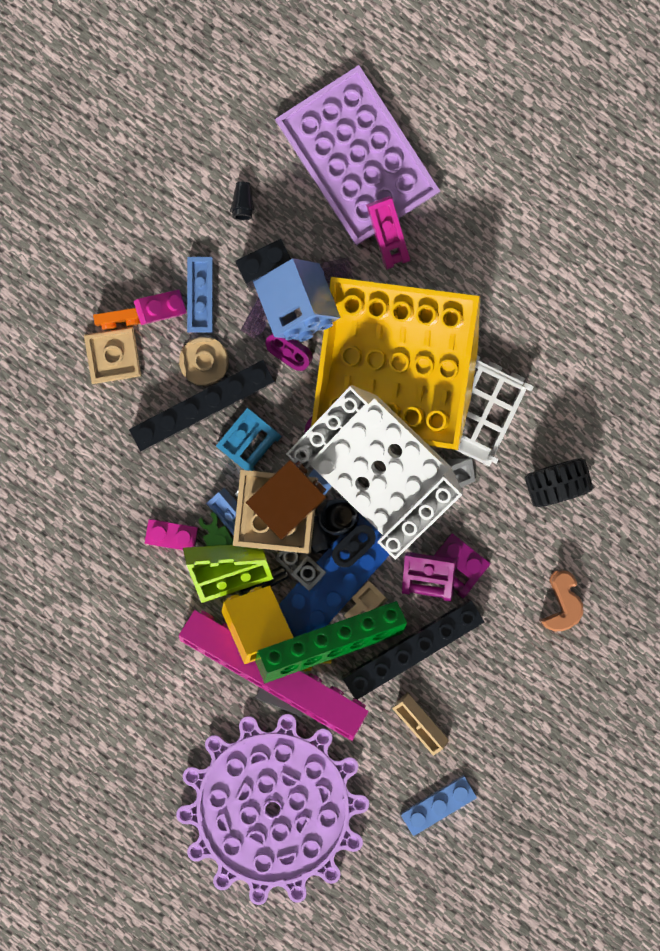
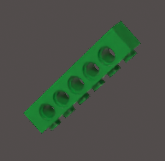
M395 601L257 651L255 663L265 684L403 633L407 621L398 602Z

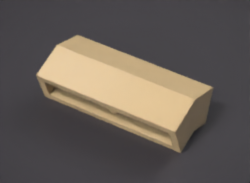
M408 692L396 702L392 709L433 756L445 748L449 742L448 737Z

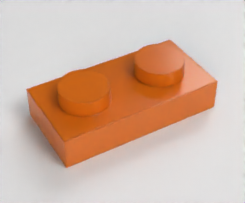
M136 308L93 315L94 324L97 327L101 326L102 330L117 328L116 324L126 322L127 326L141 324Z

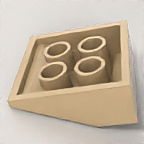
M240 470L233 546L311 553L315 510L283 540H280L245 503L276 473ZM309 477V479H310L312 482H313L315 479L318 480V478H316V477Z

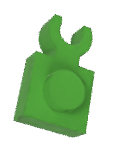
M214 512L210 513L213 518V522L210 525L205 524L202 518L199 519L200 526L209 533L203 536L207 546L233 545V539L226 526L218 528V517Z

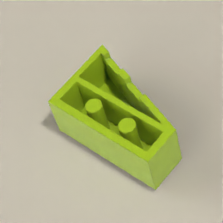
M233 545L183 548L186 565L201 603L273 579L264 549Z

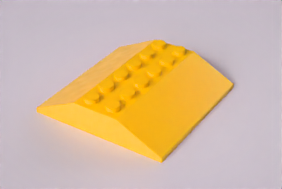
M331 277L329 289L341 318L334 321L333 326L324 330L311 427L353 385L377 395L429 446L459 450L475 374L479 339L480 296Z

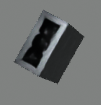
M278 239L235 262L249 292L256 289L253 283L255 280L291 260L282 239Z

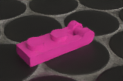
M388 196L366 204L385 269H391L394 267V264L402 262V264L409 262V253L393 199ZM397 248L398 253L391 255L390 250Z

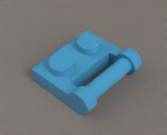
M246 408L216 447L244 470L254 471V466L271 445L275 441L278 442L282 436L250 409ZM260 431H265L268 435L246 461L241 458L242 453Z

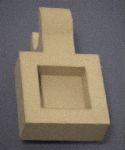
M368 581L351 598L356 605L344 616L350 618L381 607L388 599Z

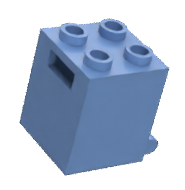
M292 258L253 282L274 337L285 338L286 340L296 339L303 342L311 339L316 331L332 327L333 322L341 318L325 279L324 271L319 263ZM300 308L302 316L297 318L294 311Z

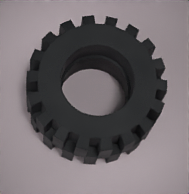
M582 458L548 466L530 472L524 477L534 507H544L585 495L594 489L586 460Z

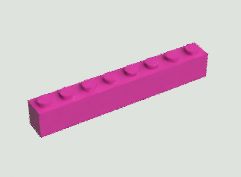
M196 610L193 611L179 634L181 642L353 741L369 712L365 709L366 705L354 698L352 701L343 696V691L334 686L328 688L322 684V679L312 673L306 675L298 671L264 684L255 661L244 664L227 624L223 623L220 625L213 621L215 618L205 611H201V613Z

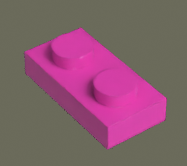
M179 289L133 301L141 325L178 317L187 313Z
M149 519L144 544L183 550L186 547H195L198 527Z

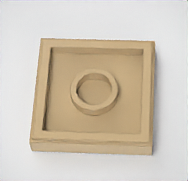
M134 327L84 335L92 384L142 376Z

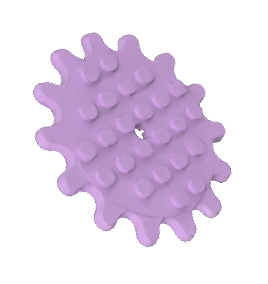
M291 714L282 715L278 720L277 727L272 732L262 731L256 719L246 716L239 723L240 737L236 742L227 743L217 735H211L207 738L205 748L212 758L211 764L207 768L188 767L185 769L183 781L196 790L197 798L194 803L181 806L177 810L176 817L180 823L192 824L198 828L199 838L188 847L187 854L193 861H201L205 858H212L216 861L218 871L213 878V883L217 889L226 890L233 882L243 880L249 885V898L251 902L261 905L266 902L269 891L273 887L279 886L287 891L290 900L298 903L306 898L305 883L309 877L319 876L330 884L336 883L340 879V870L334 862V856L338 851L348 850L356 852L361 849L363 845L362 837L350 829L349 820L355 814L366 812L369 808V800L364 795H355L348 791L346 787L347 780L357 773L358 763L351 757L340 761L332 760L329 757L327 750L332 742V734L329 730L319 729L312 737L304 739L298 736L296 732V719ZM270 802L277 803L280 806L279 813L276 815L267 813V804Z

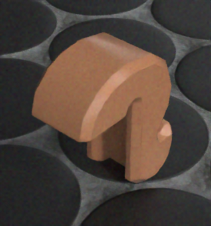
M556 570L551 575L549 581L562 611L539 620L545 628L555 632L570 629L579 623L583 615V603L580 597L570 591V587L577 586L574 575L566 570Z

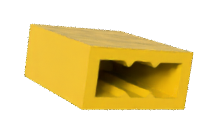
M261 586L255 587L247 594L242 596L233 595L223 602L222 614L244 664L255 661L258 650L293 638L271 586L264 588Z

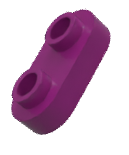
M271 332L265 341L267 350L294 370L303 371L312 362L313 355L310 349L296 339L286 340L285 338L274 337L273 332Z

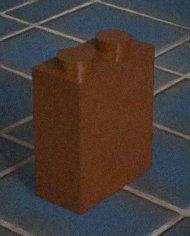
M289 460L245 502L280 540H283L327 498L324 494L326 488L317 479L313 482L306 475L309 472L308 469L299 460L296 463Z

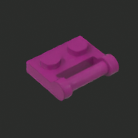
M453 533L447 537L433 555L456 559L455 568L469 578L464 584L454 576L453 587L458 591L457 595L463 599L490 566L487 560Z
M406 552L402 594L440 597L444 601L451 602L454 592L456 559ZM412 580L445 585V587L441 588L412 583Z

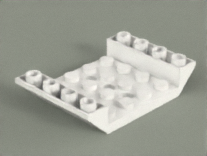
M353 385L333 403L286 453L295 463L299 460L306 468L311 465L382 534L378 543L395 560L463 495V491L451 466L377 395ZM391 444H398L402 448V454L395 455L390 449ZM374 461H382L386 466V471H378L374 466ZM358 478H367L370 486L367 488L362 487L358 482Z

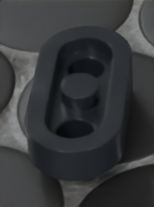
M367 525L356 526L334 547L332 552L334 562L344 568L352 566L374 545L376 540L375 532ZM362 532L368 536L365 542L358 540V535ZM342 550L349 551L350 555L347 559L340 557Z

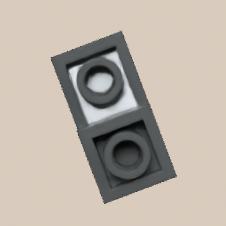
M280 551L274 557L279 564L309 591L327 573L306 553Z

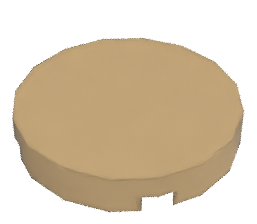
M200 336L191 339L184 346L180 353L179 365L182 374L190 382L198 386H210L219 382L225 376L228 370L229 357L226 349L219 341L211 337Z

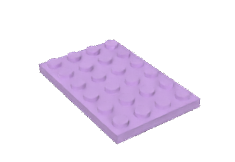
M359 65L275 119V122L356 246L375 235L366 204L390 196L393 199L399 219L440 193L436 183Z

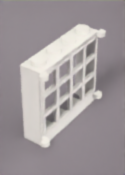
M477 355L475 368L478 370L474 376L472 393L489 402L481 417L468 411L467 417L477 421L478 424L471 439L462 435L459 450L457 451L482 462L486 466H490L491 462L497 464L499 459L494 456L526 389L532 391L533 386L524 383L525 378L512 372L511 375H507L501 372L502 367L489 361L487 365L479 361L480 356ZM482 371L499 379L491 396L475 388ZM504 382L519 389L512 405L496 398ZM493 403L509 410L501 427L486 420ZM483 425L498 431L491 448L476 442Z

